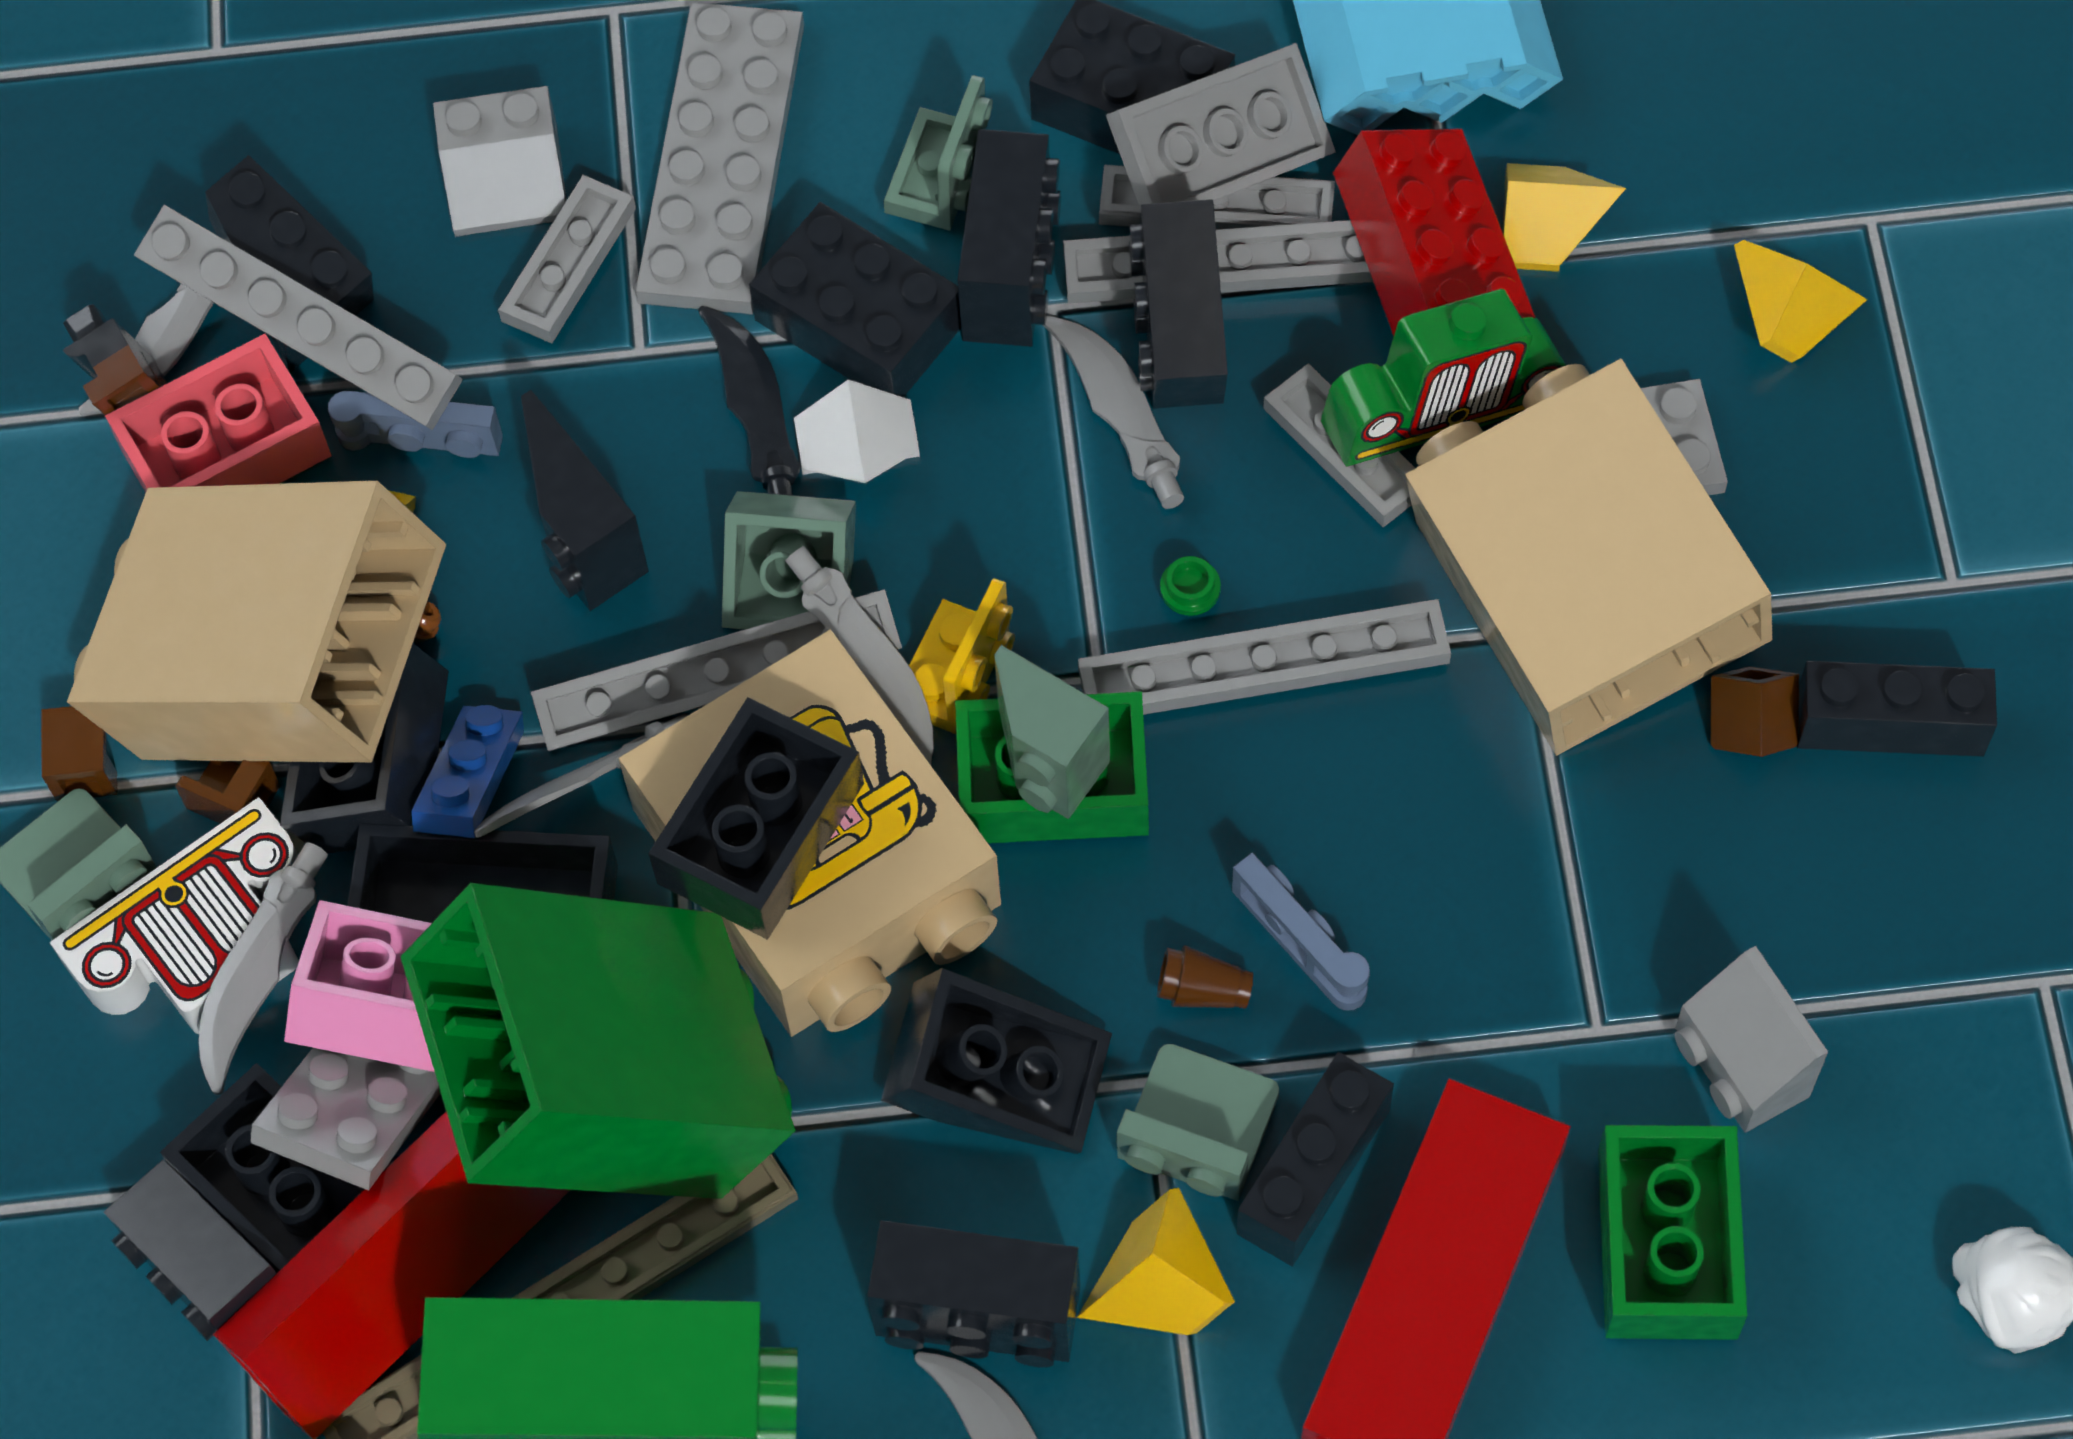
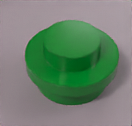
M1195 556L1179 558L1170 564L1162 574L1160 581L1161 597L1164 603L1176 613L1187 616L1205 613L1216 604L1220 596V577L1215 568L1202 558Z

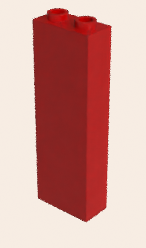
M1448 1079L1303 1425L1301 1439H1448L1564 1152L1571 1126L1455 1080Z
M445 1112L380 1174L369 1191L365 1189L213 1335L281 1412L311 1439H316L423 1335L425 1297L461 1298L570 1190L468 1183L447 1112Z

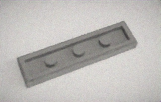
M1104 165L1099 225L1130 227L1133 224H1140L1141 210L1125 166ZM1272 177L1214 200L1216 230L1332 222L1335 181Z

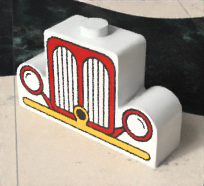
M258 797L49 943L93 1005L101 1012L119 1015L137 1009L147 997L150 990L149 984L156 982L196 1034H199L202 1012L212 982L261 905L269 877L276 871L285 869L286 866H292L298 854L288 833L280 826L277 819ZM286 940L281 956L280 980L293 972L299 963L289 940Z

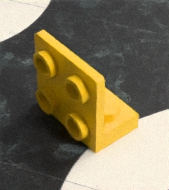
M993 578L977 611L942 599L909 664L923 690L929 707L932 725L956 734L955 701L988 699L990 685L986 684L995 666L994 654L1001 645L1012 651L1015 641V634L1009 630L1013 607L1007 604L1006 582Z

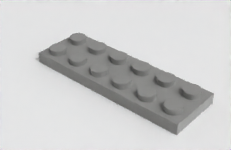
M691 2L636 286L638 304L699 309L702 306H706L716 311L753 314L749 284L760 272L804 29L803 12Z

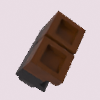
M94 304L86 306L64 321L63 324L74 343L64 348L63 351L93 379L85 384L83 388L92 404L104 415L167 384L153 357L114 318L106 321L101 311Z

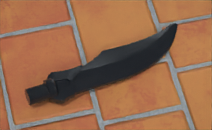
M702 306L699 308V315L707 325L715 341L722 364L727 408L737 417L747 432V439L751 450V476L755 481L761 482L763 488L769 494L793 496L791 486L799 476L800 463L789 445L779 385L769 358L757 340L742 325L719 311Z

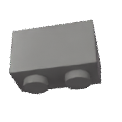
M548 86L433 103L438 150L455 237L554 222L567 200L557 124Z
M1756 946L1741 954L1682 1005L1675 1028L1677 1030L1675 1032V1040L1682 1055L1692 1066L1698 1064L1701 1066L1712 1083L1710 1085V1092L1716 1106L1726 1118L1731 1119L1735 1117L1745 1133L1809 1098L1828 1054L1827 1049Z

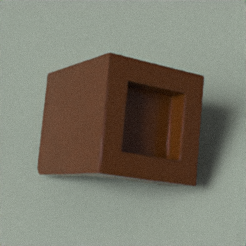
M1747 666L1711 676V746L1714 749L1763 757L1797 746L1799 674Z
M72 706L41 709L42 778L55 800H61L74 789H84L93 798L118 795L117 771L106 753V732Z
M243 760L241 764L233 761H210L199 781L182 775L175 787L186 809L221 824L258 797L268 808L280 788V783L270 761Z

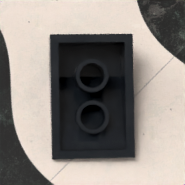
M532 390L523 394L521 399L539 511L547 536L541 540V545L554 566L549 568V572L562 593L569 599L577 595L589 611H592L649 572L636 516Z
M942 968L913 983L881 1101L940 1123L1078 1154L1083 1149L1112 1033Z

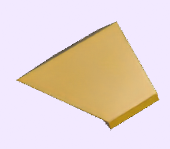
M1507 163L1502 233L1516 269L1559 272L1563 261L1626 188L1567 167Z
M1746 240L1734 244L1760 346L1790 363L1802 358L1868 300L1805 262Z
M1179 1188L1169 1189L1131 1223L1077 1318L1192 1335L1197 1334L1235 1302Z

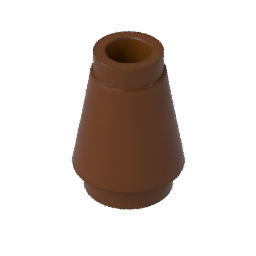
M1183 945L1181 950L1167 948L1160 970L1157 998L1171 1000V1007H1239L1246 1009L1252 991L1254 974L1252 971L1243 970L1241 967L1186 945Z

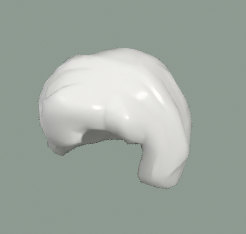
M2008 1227L1997 1230L1990 1235L1983 1236L1975 1243L1963 1244L1953 1255V1275L1960 1283V1287L1957 1290L1960 1305L1971 1313L1996 1347L2005 1348L2015 1354L2044 1346L2060 1338L2073 1321V1257L2058 1244L2051 1242L2045 1236L2036 1234L2032 1228Z

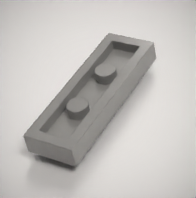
M582 175L498 309L501 322L553 343L635 211L634 196Z
M1308 363L1264 397V410L1384 527L1412 505L1405 474L1415 469V467L1399 451L1346 467L1321 423L1322 413L1331 385Z

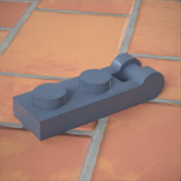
M342 391L335 394L328 403V413L335 426L338 440L345 449L351 451L361 450L368 446L370 442L390 444L403 451H418L421 448L447 450L454 455L465 458L477 457L480 454L499 456L503 434L494 406L449 402L432 431L369 393Z
M1253 853L1233 867L1232 892L1335 1006L1346 1011L1361 1007L1366 1000L1367 983L1370 973L1369 964L1366 959L1358 953L1342 952L1333 942L1335 936L1326 920L1317 911L1311 909L1309 912H1306L1292 897L1294 891L1290 882L1276 866L1269 865L1266 868Z

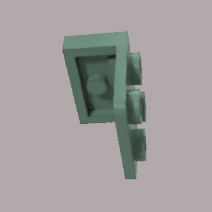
M976 75L971 76L956 116L922 107L919 108L885 196L884 213L951 231L958 210L967 211L978 129L987 130L992 111V99L985 97V78Z
M74 789L0 847V884L51 940H54L157 868L143 842L126 824L120 828L84 789Z
M1166 1044L1158 1051L1135 1111L1125 1110L1117 1130L1118 1158L1125 1160L1130 1166L1142 1172L1155 1175L1161 1173L1186 1182L1191 1188L1203 1194L1225 1196L1239 1201L1279 1098V1086L1273 1079L1174 1044Z

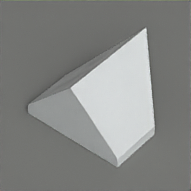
M852 380L845 381L794 417L803 475L822 473L866 483L905 459L920 457L911 400Z

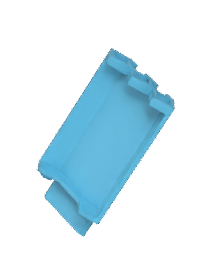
M1293 0L1324 122L1356 135L1362 130H1373L1403 108L1442 123L1482 94L1521 109L1563 80L1540 0Z

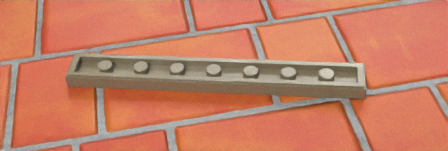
M770 1154L722 1199L674 1196L513 1298L639 1300L798 1200L797 1192ZM422 1354L368 1387L322 1432L325 1438L417 1439Z

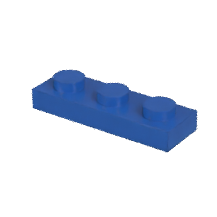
M463 705L411 811L413 832L475 838L474 831L483 821L524 733L522 711L502 710L491 705L476 707Z

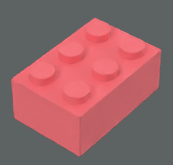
M266 334L105 415L123 455L145 492L148 488L279 484L332 456L317 417Z

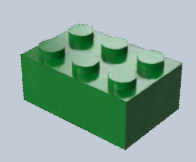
M1142 691L1086 694L1109 708L1110 762L1069 819L1052 809L1049 813L1039 811L1029 805L1019 794V789L1016 788L999 712L998 699L955 701L959 805L986 842L1006 843L1148 836L1149 804Z
M1605 1125L1598 1149L1605 1338L1738 1340L1748 1315L1737 1126Z

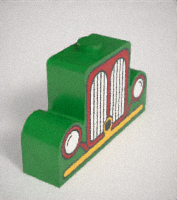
M1498 289L1407 315L1400 319L1386 364L1383 366L1374 363L1361 364L1340 375L1329 389L1321 423L1343 463L1348 467L1425 444L1440 431L1457 423L1473 421L1478 423L1480 427L1509 419L1525 410L1522 404L1523 398L1537 381L1550 372L1567 365L1538 318H1521L1507 292L1504 289Z

